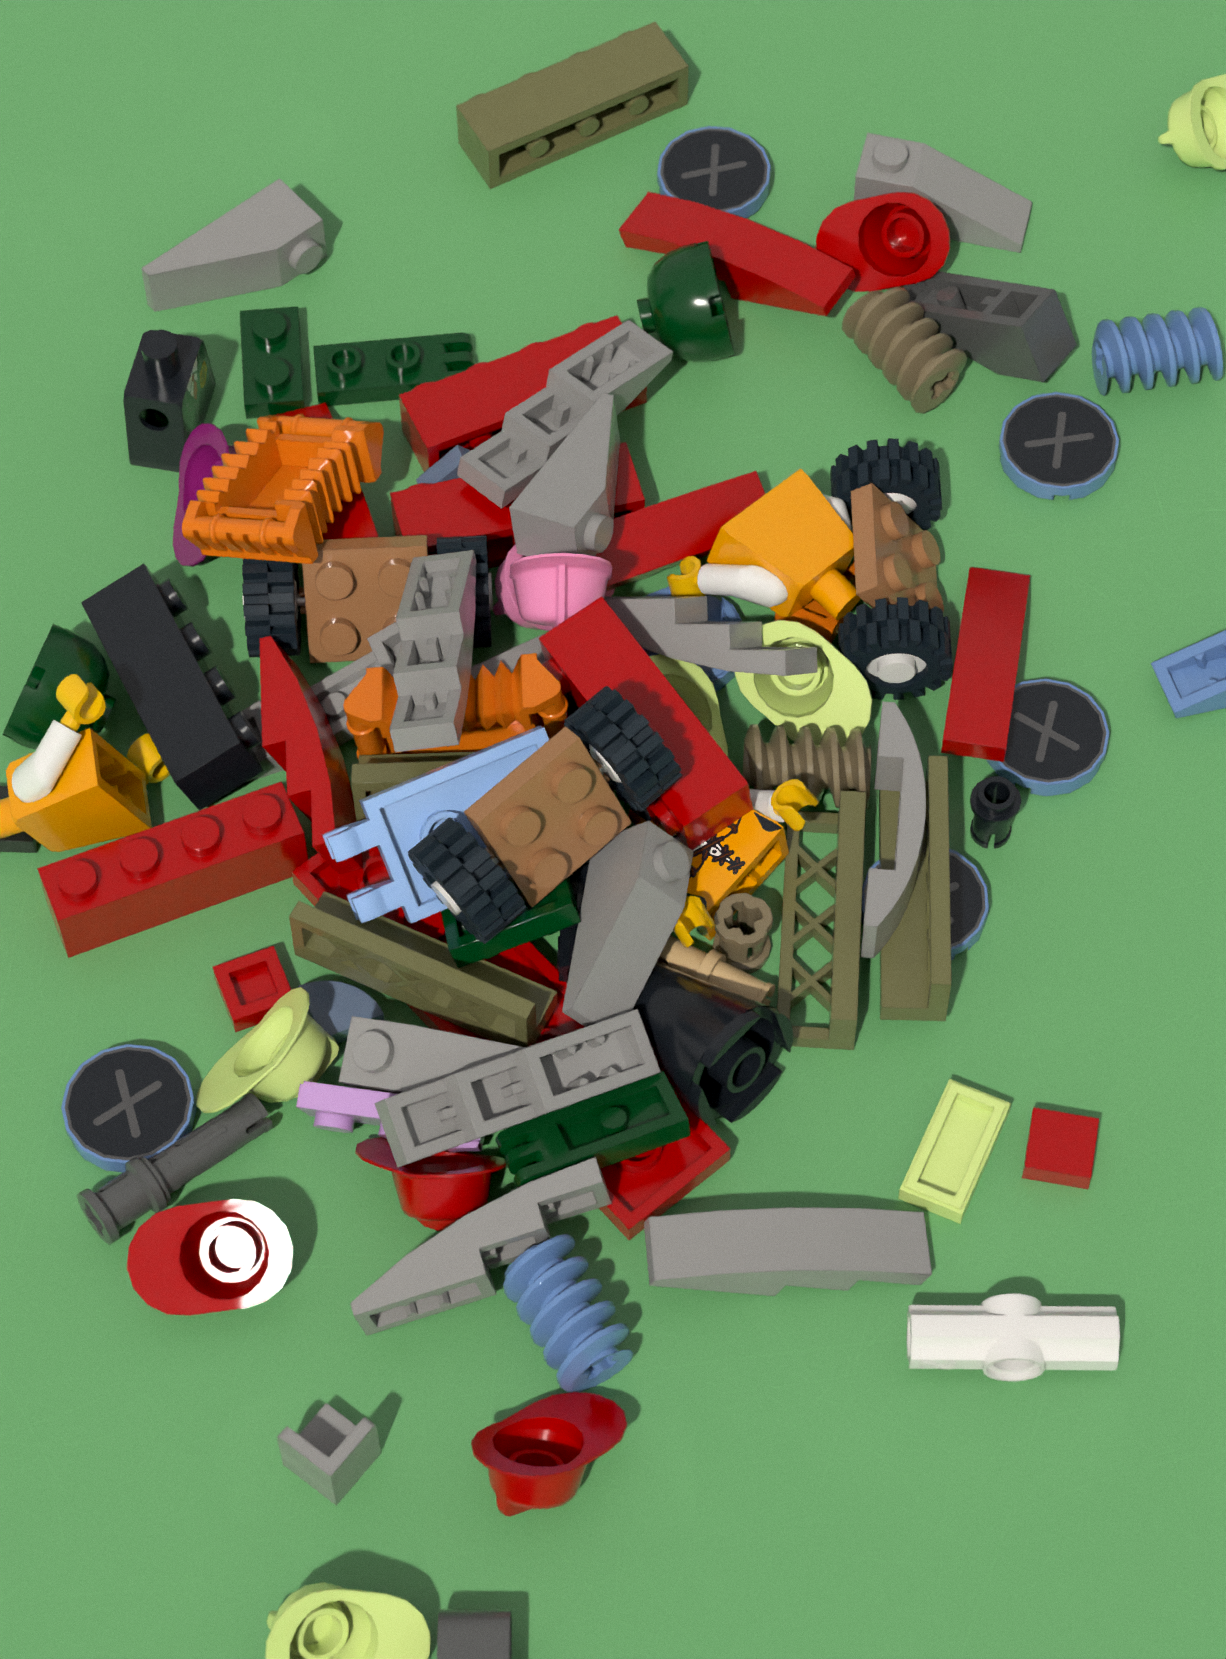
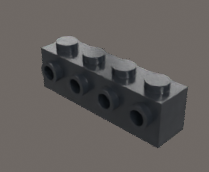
M143 563L81 602L174 783L199 811L264 771L252 749L261 743L260 739L242 711L233 714L228 702L235 699L236 695L217 666L209 670L204 658L212 653L211 648L193 621L185 625L180 614L188 610V606L170 578L159 582Z

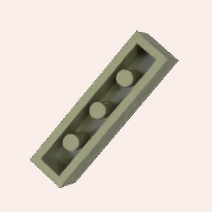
M653 22L634 31L624 32L615 39L589 50L577 52L563 61L537 72L527 73L518 80L487 93L475 95L468 101L456 105L458 143L488 187L492 189L687 105L689 66L658 24Z

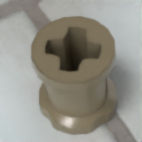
M748 893L732 894L721 901L720 907L714 915L716 934L713 941V949L725 954L726 963L751 974L761 969L769 959L771 944L767 933L772 928V913L766 902L760 898L753 897ZM738 910L737 920L733 921V912ZM748 948H752V955L747 958Z

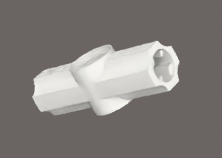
M1014 1293L992 1296L984 1300L980 1305H909L906 1335L909 1369H983L984 1374L989 1378L1010 1382L1036 1378L1042 1375L1045 1370H1116L1119 1363V1316H1117L1116 1307L1041 1306V1301L1035 1297Z

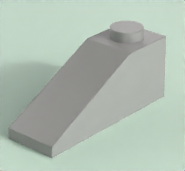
M867 133L855 176L854 200L893 192H914L929 199L943 213L950 230V240L1021 253L1032 208L1030 200L924 143Z
M279 178L142 267L141 271L147 304L154 312L283 286L299 274L308 273L322 259L327 257L323 219Z
M603 392L509 507L518 554L533 556L539 554L571 553L596 556L597 553L603 552L609 545L614 528L613 519L620 449L614 395Z
M649 820L623 830L593 855L589 861L580 910L581 922L577 926L562 1009L564 1014L585 1027L632 1011L685 907L694 851Z
M352 1016L339 1082L352 1088L400 1094L510 1055L525 1047L416 1025Z

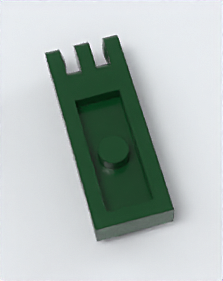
M449 333L313 346L318 404L326 402L327 406L399 400L400 394L411 391L422 383L436 382L466 371L474 365V356L471 354L473 350L472 338L467 333Z
M663 1071L506 1128L497 1135L496 1143L500 1152L505 1155V1163L510 1173L515 1175L514 1182L517 1188L531 1181L596 1157L601 1169L689 1137L691 1134L688 1117Z

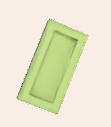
M949 1079L900 1187L898 1199L961 1224L1009 1115L1011 1103Z

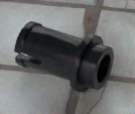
M1000 776L988 777L977 783L972 789L970 806L974 817L971 822L970 834L974 842L982 848H988L990 834H995L994 849L1005 845L1010 839L1011 820L1019 813L1021 796L1019 790L1008 779Z

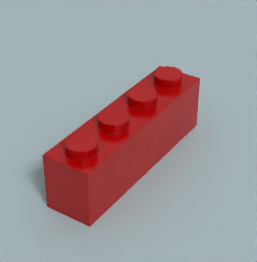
M615 315L599 322L583 324L572 332L545 342L531 343L515 353L490 362L474 364L466 371L436 382L422 383L411 391L400 394L402 432L423 471L425 472L456 445L472 450L501 432L506 412L546 388L549 369L621 325L622 322L619 317ZM647 386L621 412L647 403Z
M626 442L620 443L614 518L645 508V498ZM461 478L433 484L419 483L405 490L390 493L395 535H427L428 556L437 555V538L487 536L488 568H493L501 565L506 559L509 550L515 545L509 507L516 499L501 509Z
M602 596L539 637L545 659L542 665L560 682L563 695L568 693L580 708L605 686H609L611 690L615 689L624 700L627 699L634 705L639 715L642 714L649 721V727L654 732H658L664 740L662 742L663 745L670 749L675 756L673 760L679 764L682 778L646 807L657 827L671 836L676 834L685 846L694 850L753 810L748 782Z
M281 781L37 868L48 908L66 954L70 958L291 878L292 871L306 862L308 855L304 831Z

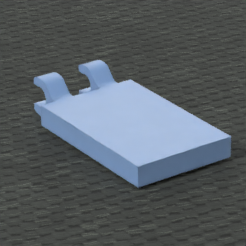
M537 726L360 799L359 802L366 819L322 834L331 859H335L336 862L346 860L377 846L389 874V880L363 887L346 895L356 920L359 919L360 923H364L402 907L407 921L412 924L447 909L446 905L442 904L436 897L437 894L433 889L428 887L422 879L423 876L415 869L413 862L408 857V851L449 817L461 824L465 831L469 832L476 839L481 848H486V845L464 811L549 741L544 727Z

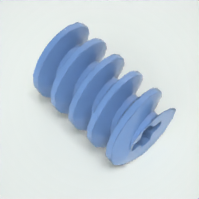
M1203 307L1193 308L1189 312L1188 318L1182 311L1172 310L1166 315L1165 321L1159 314L1150 313L1143 318L1142 324L1139 323L1136 317L1132 316L1124 317L1120 321L1119 327L1109 319L1101 320L1097 324L1092 346V366L1096 386L1103 396L1107 393L1109 378L1114 377L1122 393H1129L1132 375L1138 374L1145 390H1152L1155 372L1158 371L1162 372L1168 387L1176 385L1178 369L1181 368L1185 369L1191 384L1199 382L1201 366L1203 365L1208 366L1213 380L1218 381L1223 377L1224 364L1221 340L1211 315Z
M563 1234L536 1244L524 1251L508 1266L504 1273L505 1281L503 1288L507 1298L518 1303L516 1308L520 1320L527 1325H531L530 1335L533 1342L540 1347H545L543 1350L544 1360L548 1366L558 1370L556 1375L560 1387L567 1392H582L599 1385L621 1371L632 1360L634 1352L630 1349L620 1351L617 1349L629 1335V1329L626 1324L618 1323L606 1328L603 1326L615 1313L616 1307L613 1302L606 1300L593 1305L590 1304L602 1290L600 1281L591 1278L577 1283L576 1280L588 1269L589 1263L586 1258L577 1256L565 1261L563 1260L575 1247L574 1238L569 1234Z

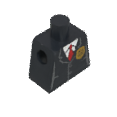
M148 330L143 333L123 397L130 465L179 472L184 444L192 430L201 423H204L216 386L204 341L200 338L174 334L166 330ZM159 412H162L167 417L168 425L159 427Z

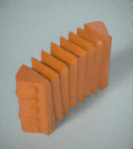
M297 414L295 417L277 415L259 417L257 419L259 429L248 428L245 431L248 442H234L236 454H221L223 466H212L214 478H203L205 490H198L196 492L198 501L190 500L182 522L184 538L201 550L202 555L313 564L319 556L316 544H321L324 541L322 533H327L326 523H334L333 512L342 511L341 501L351 502L353 500L352 493L360 494L362 491L360 482H376L382 474L381 457L384 431L380 422L354 421L351 417H346L344 420L307 418L303 414Z
M537 653L521 654L513 672L500 660L495 676L483 664L476 680L470 673L467 706L459 745L395 752L390 734V726L398 693L394 677L383 667L366 668V675L352 689L343 704L347 716V729L353 734L357 746L356 754L358 759L359 755L477 752L537 726L545 728L550 740L565 727L564 720L568 718V702L562 694L560 682L539 662Z

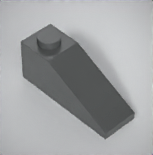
M940 271L929 279L903 286L910 295L909 303L916 302L922 306L924 310L923 318H933L938 325L937 334H948L953 342L952 349H961L968 358L996 374L1044 382L1077 345L1055 289Z

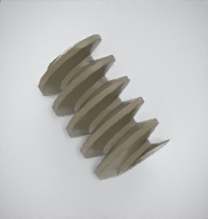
M895 287L886 292L877 290L869 292L860 297L847 309L842 320L843 332L848 338L854 339L855 345L862 353L868 355V359L876 369L882 370L886 380L890 384L897 386V391L904 400L911 401V406L916 413L925 414L935 409L953 391L959 375L966 365V354L961 349L951 350L953 344L951 338L945 333L937 334L938 325L933 318H923L924 310L922 306L916 302L909 303L910 295L904 287Z
M751 724L744 738L743 777L749 786H754V789L773 790L774 787L780 786L785 781L798 779L803 782L819 802L824 791L830 790L836 808H839L840 791L866 792V809H868L871 778V745L870 747L865 746L860 729H852L845 745L840 746L835 729L830 727L825 729L819 745H815L808 726H802L794 744H789L783 725H776L769 742L764 743L758 724Z

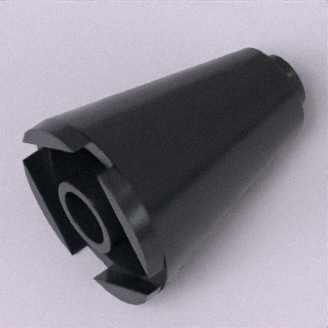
M656 962L632 1011L636 1009L639 1011L660 1071H664L669 1083L690 1110L709 1126H717L715 1119L724 1117L733 1123L755 1109L769 1094L782 1073V1070L774 1065L780 1048L783 1047L790 1053L793 1043V1027L790 1020L774 1007Z

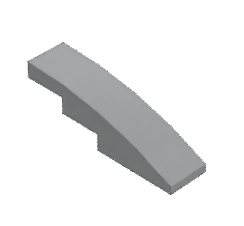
M627 320L549 369L546 388L506 412L501 432L461 456L457 476L502 509L521 494L603 392L614 395L617 416L671 361L673 351L633 322Z
M474 550L414 557L412 559L396 617L401 645L393 671L398 699L390 726V734L395 752L453 746L460 743L467 706L473 652L476 600V557Z
M707 596L604 597V600L642 648L666 657L731 672L780 676L817 673V647H762L761 621H708Z
M636 1009L383 1099L374 1104L398 1168L660 1073V1069L639 1011Z
M596 1157L531 1181L463 1216L404 1256L350 1303L353 1316L366 1336L497 1295L490 1269L512 1263L527 1249L551 1239L547 1224L612 1204Z
M788 1207L719 1210L649 1217L644 1222L649 1286L776 1296L785 1286L848 1291L859 1280L921 1285L932 1275L924 1212L866 1208Z

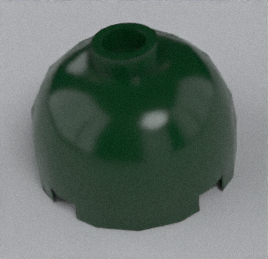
M708 241L684 245L667 252L653 265L647 277L648 297L637 300L643 330L648 334L656 332L660 343L673 351V356L691 362L712 361L734 355L725 306L721 297L719 281Z
M53 623L2 735L24 747L36 750L52 721L55 720L60 723L67 711L57 700L56 691L61 681L71 674H77L86 684L91 682L103 695L106 705L103 715L91 724H81L77 733L89 728L101 733L116 698L105 694L108 688L110 672L105 657L97 647L78 633Z

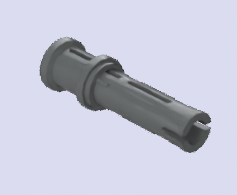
M248 1093L230 1108L185 1135L159 1154L148 1160L143 1156L139 1159L136 1157L125 1163V1172L94 1192L86 1188L77 1194L78 1202L87 1220L105 1243L110 1245L120 1238L119 1231L150 1210L157 1213L168 1207L167 1203L171 1201V1193L224 1160L245 1144L272 1130V1121L269 1118L262 1119L269 1115L267 1110L255 1095Z

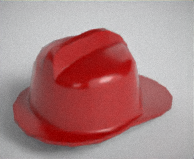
M893 192L853 200L836 207L821 223L816 236V250L853 268L856 278L847 289L854 292H872L915 284L933 277L944 266L950 251V230L943 213L929 199L914 192Z
M384 1137L366 1139L358 1143L355 1154L361 1160L391 1171L399 1202L405 1215L416 1219L423 1226L436 1231H443L463 1216L486 1205L489 1197L492 1172L506 1167L505 1159L498 1156L472 1154L466 1151L449 1152L446 1150L397 1168L388 1140Z
M227 1199L180 1205L155 1213L137 1229L128 1247L127 1271L133 1289L147 1305L166 1314L190 1316L244 1309L266 1302L283 1287L292 1269L293 1244L287 1226L276 1213L256 1201Z
M582 1392L555 1394L536 1401L508 1418L478 1431L471 1441L473 1456L483 1466L488 1468L490 1484L493 1492L496 1493L497 1507L500 1513L511 1517L530 1509H550L571 1501L580 1487L587 1464L607 1453L622 1440L627 1429V1421L624 1411L613 1400L598 1394Z

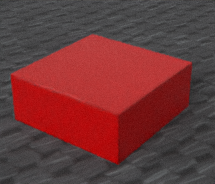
M274 946L212 967L216 984L235 1033L259 1024L273 1005L291 990Z
M1033 1107L1022 1178L1088 1189L1092 1176L1099 1118Z

